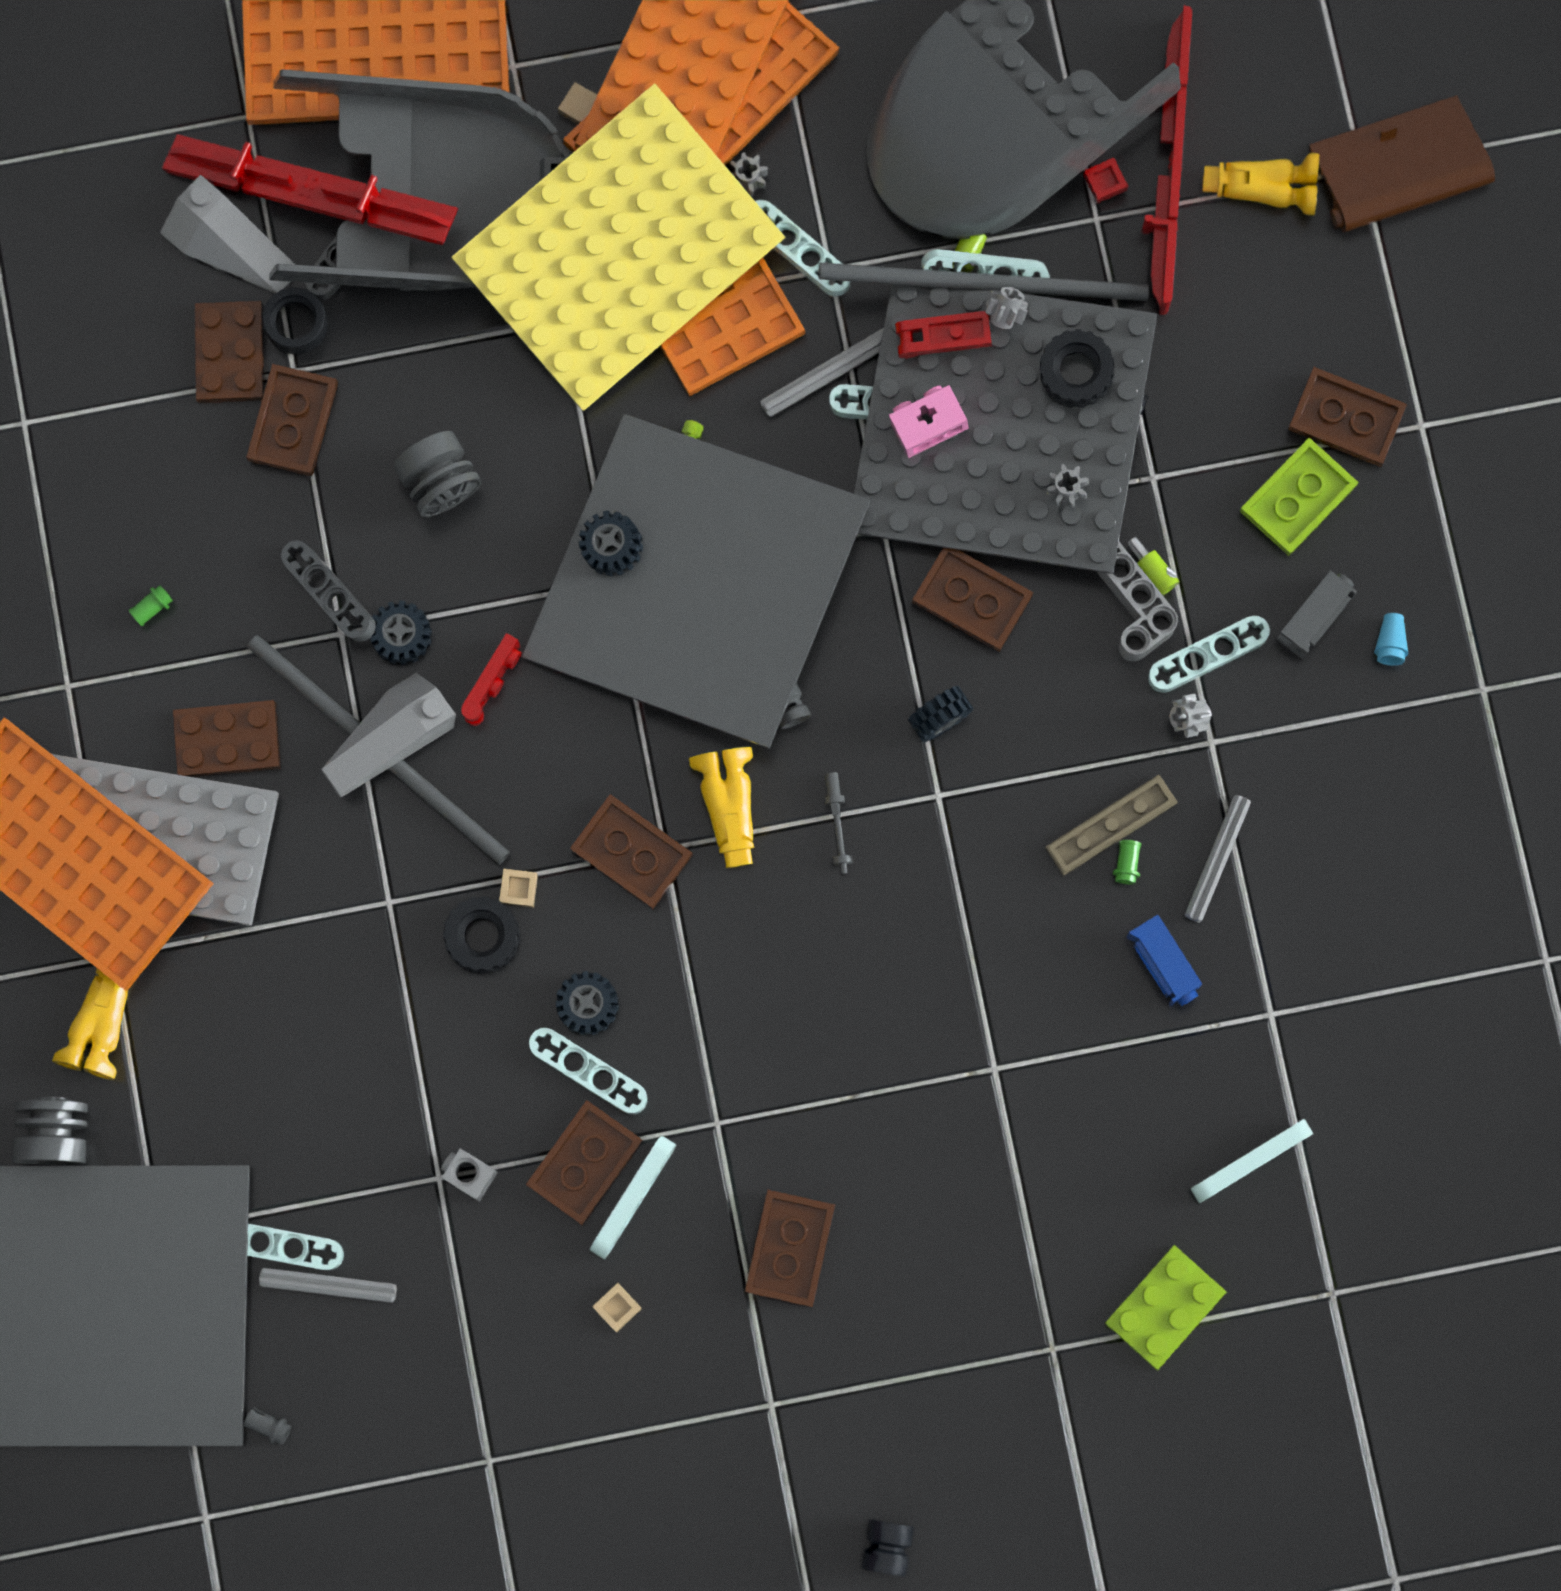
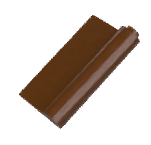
M1457 95L1309 145L1311 153H1319V170L1334 198V208L1330 209L1332 223L1335 228L1340 227L1343 232L1495 181L1491 159Z

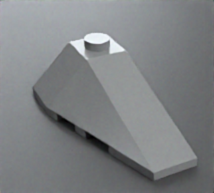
M202 175L177 198L160 233L185 256L210 264L217 270L231 273L242 278L245 282L274 294L281 289L288 288L292 283L269 280V273L276 264H295Z
M415 673L390 688L325 764L322 772L341 798L452 730L456 714L437 687Z

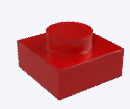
M1114 158L1084 170L1083 176L1097 203L1127 191L1128 185Z

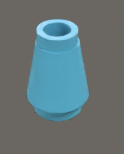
M1388 613L1384 615L1374 651L1377 655V661L1381 664L1389 666L1401 665L1405 662V657L1408 656L1404 616L1401 614Z

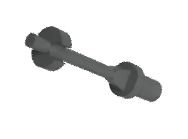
M838 773L825 774L827 797L824 798L826 806H831L838 848V856L833 857L832 862L833 865L840 866L841 874H847V865L853 863L852 856L845 855L840 805L845 803V796L841 795Z

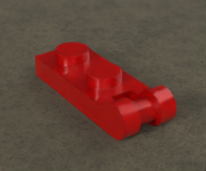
M985 311L904 320L895 323L896 335L900 336V345L897 346L899 358H913L925 354L992 347L989 315ZM923 332V341L914 342L913 334Z
M508 633L505 634L462 705L461 712L466 723L471 726H477L483 722L484 712L482 709L490 696L495 698L504 684V680L501 678L507 668L512 670L521 657L522 652L519 651L521 646L518 639Z

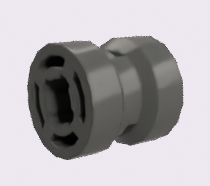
M798 684L795 685L779 726L781 729L796 726L811 717L808 706L804 705L800 699L802 693Z

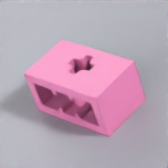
M950 385L944 388L941 386L933 387L923 394L924 398L914 403H911V401L903 402L893 409V413L889 414L890 423L908 458L969 429L967 418ZM928 414L933 419V422L927 424L925 420H922V415Z

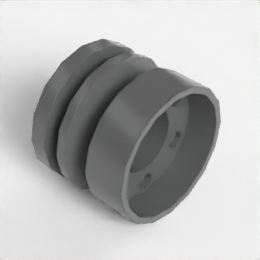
M453 431L438 432L422 439L406 449L393 463V468L404 487H414L410 497L413 503H418L416 507L422 517L438 515L457 506L476 492L482 484L477 472H472L474 469L472 463L467 460L460 461L465 452Z
M35 1097L31 1100L15 1102L14 1111L30 1114V1118L14 1119L13 1125L29 1129V1136L13 1139V1163L56 1166L86 1164L87 1141L71 1137V1131L87 1128V1121L72 1119V1116L88 1114V1104L62 1097Z

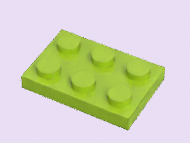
M1308 438L1241 507L1240 512L1283 552L1290 556L1350 494L1359 482L1312 439Z
M1174 1245L1109 1317L1105 1324L1154 1369L1158 1370L1226 1294V1291Z

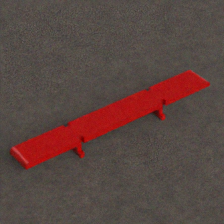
M1185 5L1171 27L1166 50L1165 69L1172 63L1179 67L1181 89L1163 103L1160 143H1171L1168 166L1169 176L1158 175L1155 217L1153 215H1146L1141 229L1143 234L1154 233L1151 284L1152 293L1160 307L1159 315H1164L1168 312L1173 297L1192 9Z
M177 134L162 166L165 172L192 180H196L202 175L215 186L239 191L240 186H242V191L245 194L362 225L367 219L370 227L438 245L444 244L458 212V208L385 188H382L379 193L376 187L378 179L375 175H371L366 184L256 155L255 160H253L250 153L252 146L248 142H245L242 150L239 151Z

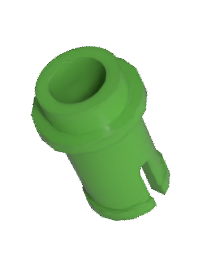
M161 585L157 588L151 587L150 590L152 592L128 610L141 626L145 625L149 619L164 607L166 609L170 608L169 603L173 599Z
M1133 840L1119 841L1117 869L1113 870V875L1116 876L1115 881L1117 883L1133 885L1136 883V879L1140 878L1137 868L1141 843Z

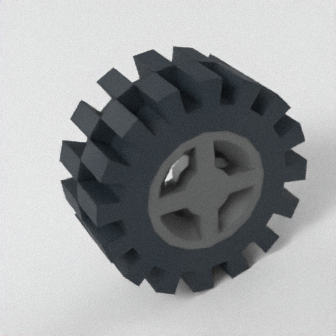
M609 510L603 511L604 516L599 517L598 514L592 516L594 518L592 523L588 520L584 523L586 530H580L579 536L582 541H578L579 548L582 550L583 558L597 573L602 575L605 572L607 576H613V572H617L618 575L624 574L623 569L628 568L630 571L634 568L632 564L634 560L639 562L641 557L638 553L639 551L643 552L642 536L635 524L626 515L623 517L617 511H614V514H611Z
M399 600V604H394L393 601L388 602V607L384 608L381 606L378 609L379 613L372 616L376 628L370 641L380 657L384 660H389L391 664L396 665V662H399L401 665H408L407 662L411 660L414 663L418 661L417 657L419 655L424 656L426 654V647H430V635H432L430 623L425 613L421 609L419 610L415 604L410 603L409 605L402 600Z
M954 686L945 690L942 694H938L934 699L929 700L924 706L918 708L917 712L908 718V721L922 742L926 743L960 723L974 708L960 687Z
M582 971L581 974L575 973L571 975L570 979L563 981L561 989H558L556 994L557 1013L563 1024L574 1033L578 1032L580 1035L598 1034L599 1031H605L609 1028L608 1025L611 1022L613 1023L616 1018L615 1015L619 1008L617 993L606 977L600 976L599 973H589L588 971Z

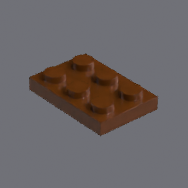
M261 301L195 303L196 400L198 403L262 401L264 395L263 304Z
M272 364L246 456L247 460L253 463L313 476L338 385L337 379Z
M1313 367L1288 430L1381 467L1407 404Z
M943 548L912 599V603L1000 652L1034 592L960 550Z
M274 700L173 710L177 775L200 777L281 769L276 702Z
M611 794L570 847L573 853L651 909H654L693 856L691 851Z
M586 1100L526 1185L583 1226L643 1140Z
M767 1190L745 1293L813 1308L835 1205Z

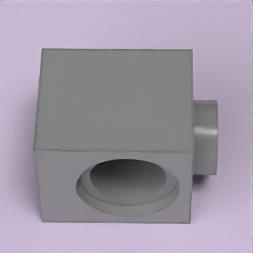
M461 1148L457 1154L451 1152L441 1167V1170L445 1171L442 1176L445 1181L479 1202L498 1174L496 1170ZM465 1164H472L476 1168L475 1178L467 1183L461 1182L458 1178L459 1169Z

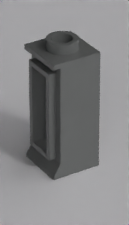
M1330 570L1280 632L1277 640L1304 660L1309 649L1315 646L1355 596L1357 590L1353 588V582L1341 573L1336 575Z

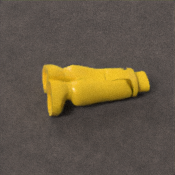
M1309 153L1299 166H1294L1292 161L1288 159L1226 162L1225 168L1222 162H1220L1219 166H1204L1203 192H1215L1217 197L1259 202L1279 208L1296 205L1305 215H1315L1319 153ZM1297 183L1305 186L1301 188H1292L1289 184Z
M752 747L732 748L721 751L727 774L725 780L721 777L718 752H709L688 758L690 767L694 771L703 774L700 789L710 815L715 839L719 847V854H724L726 868L753 864L751 849L754 848L752 843L751 781L743 769L744 765L753 757Z
M96 969L97 975H95L82 1006L68 1030L69 1044L67 1047L55 1052L52 1062L77 1071H81L83 1067L84 1071L89 1074L114 1080L117 1071L115 1066L108 1060L109 1052L116 1049L128 990H123L99 969ZM92 1043L91 1051L84 1064L86 1046Z

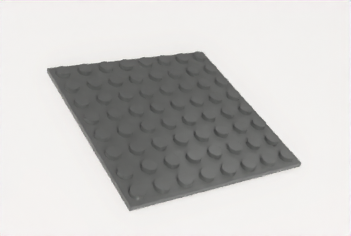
M892 284L854 494L871 501L858 535L1114 574L1157 313L1023 294L1024 302L1028 303L1026 308L1028 312L1022 325L1014 322L1012 328L1002 329L992 324L989 320L992 347L925 354L913 358H899L897 346L900 345V336L896 335L895 323L904 320L986 311V303L991 291L999 294L1000 290H970ZM1075 329H1081V331L1085 332L1091 331L1097 337L1100 336L1104 339L1106 346L1109 345L1112 357L1114 358V376L1111 388H1108L1107 394L1103 398L1098 399L1097 403L1086 405L1084 408L1076 406L1070 408L1066 407L1065 404L1055 402V399L1052 396L1049 397L1046 393V389L1041 382L1040 358L1044 353V348L1047 344L1049 345L1053 337L1059 336L1067 330L1075 331ZM923 332L914 333L913 341H923ZM1073 353L1064 358L1060 366V372L1067 382L1079 385L1087 382L1092 377L1094 365L1085 354ZM950 385L967 418L969 429L908 458L890 423L889 414L893 413V409L903 402L911 401V403H914L924 398L923 394L933 387L941 386L944 388ZM928 414L922 415V420H925L927 424L933 422V419ZM1062 464L1070 470H1074L1075 467L1079 466V477L1089 479V484L1081 487L1087 493V498L1082 499L1078 497L1075 500L1074 508L1070 506L1069 502H1062L1061 505L1057 506V495H1050L1047 492L1049 486L1055 485L1049 479V474L1055 473L1058 475L1061 472ZM1069 480L1063 482V487L1066 488L1067 492L1073 490V485L1070 484Z
M624 414L522 658L770 749L871 501L865 497ZM609 510L611 514L617 511L623 517L626 515L635 524L642 536L643 552L639 551L638 553L641 557L639 562L634 560L632 562L634 568L630 571L628 568L623 569L624 574L618 575L617 572H613V576H607L605 572L602 575L597 573L583 558L582 550L579 548L578 541H582L579 536L580 530H586L584 523L587 520L592 523L594 521L592 516L598 514L599 517L604 516L603 511Z
M249 1165L0 1166V1446H243Z

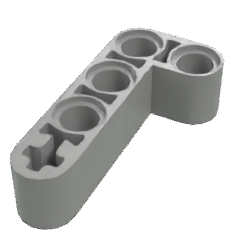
M1119 542L1115 565H1123L1127 569L1128 575L1119 578L1109 573H1097L1135 619V622L1123 631L1118 644L1121 656L1132 662L1143 659L1168 640L1175 631L1178 617L1172 606ZM1137 590L1144 591L1148 595L1149 601L1144 604L1136 603L1131 594ZM1158 616L1165 617L1169 621L1170 627L1166 630L1157 629L1153 624V618ZM1132 636L1138 637L1142 640L1144 647L1140 650H1132L1127 646L1126 639Z

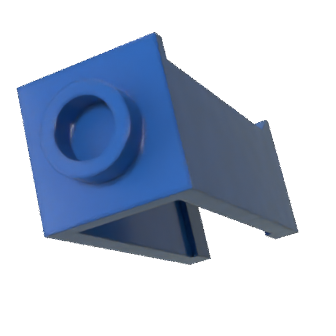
M1156 915L1128 933L1127 939L1135 942L1134 949L1166 998L1171 997V1001L1168 1003L1170 1006L1179 1002L1182 1007L1199 996L1196 990L1202 986V982L1159 915Z

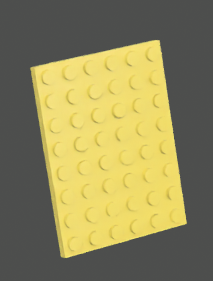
M654 83L451 258L579 408L585 411L784 240L785 236Z

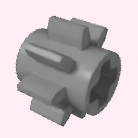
M742 153V159L738 162L730 161V168L735 172L731 174L752 197L754 190L758 187L765 189L766 182L761 177L768 174V167L759 166V155L753 159ZM749 171L752 178H746L743 172Z
M1002 287L999 294L991 291L985 313L990 314L989 320L992 324L1002 329H1010L1014 322L1022 325L1028 312L1026 310L1028 303L1024 302V295L1019 290L1012 287Z
M1062 464L1061 472L1058 475L1055 473L1049 474V479L1055 485L1049 486L1047 492L1050 495H1057V506L1061 505L1062 502H1069L1070 506L1074 508L1075 500L1078 497L1082 499L1087 498V493L1081 487L1087 486L1089 479L1079 477V466L1075 467L1074 470H1070ZM1067 480L1073 485V490L1069 492L1063 487V482Z
M1189 694L1183 695L1182 699L1172 702L1174 707L1170 711L1169 718L1175 732L1184 730L1185 738L1198 736L1199 732L1208 730L1207 724L1212 714L1205 699L1196 701V695Z

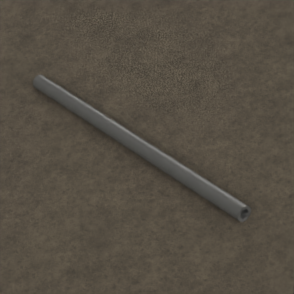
M819 263L818 267L819 280L970 290H1001L1002 287H1012L1021 293L1147 301L1149 294L1147 284Z
M256 635L247 645L248 649L349 736L360 724L357 719L263 638ZM404 760L388 768L496 863L500 865L508 857L510 851Z

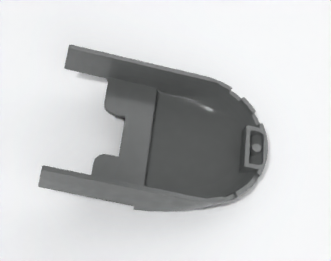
M966 0L951 13L946 10L928 28L902 61L883 92L872 117L867 136L866 154L871 179L886 206L898 218L919 231L924 232L926 230L931 233L940 234L943 238L970 239V236L988 232L995 234L1013 226L1032 213L1181 89L1179 67L1172 63L1127 101H1120L1095 74L1088 70H1077L1058 84L1017 42L1019 38L1031 29L1034 23L1033 11L1024 0Z
M280 70L273 81L274 89L332 93L338 96L339 143L348 153L371 156V175H375L378 179L376 187L379 193L382 188L454 206L458 208V212L443 245L370 227L367 223L368 220H365L363 225L346 220L337 230L336 267L276 264L269 273V280L399 289V291H440L476 287L451 257L567 159L570 153L568 149H565L563 142L556 133L558 130L540 110L537 112L530 105L521 101L519 96L501 89L481 85Z

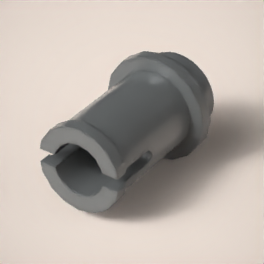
M256 1407L250 1410L244 1422V1428L251 1429L269 1438L270 1443L273 1445L276 1443L282 1445L291 1431V1425L287 1424L286 1419L278 1420L258 1410Z

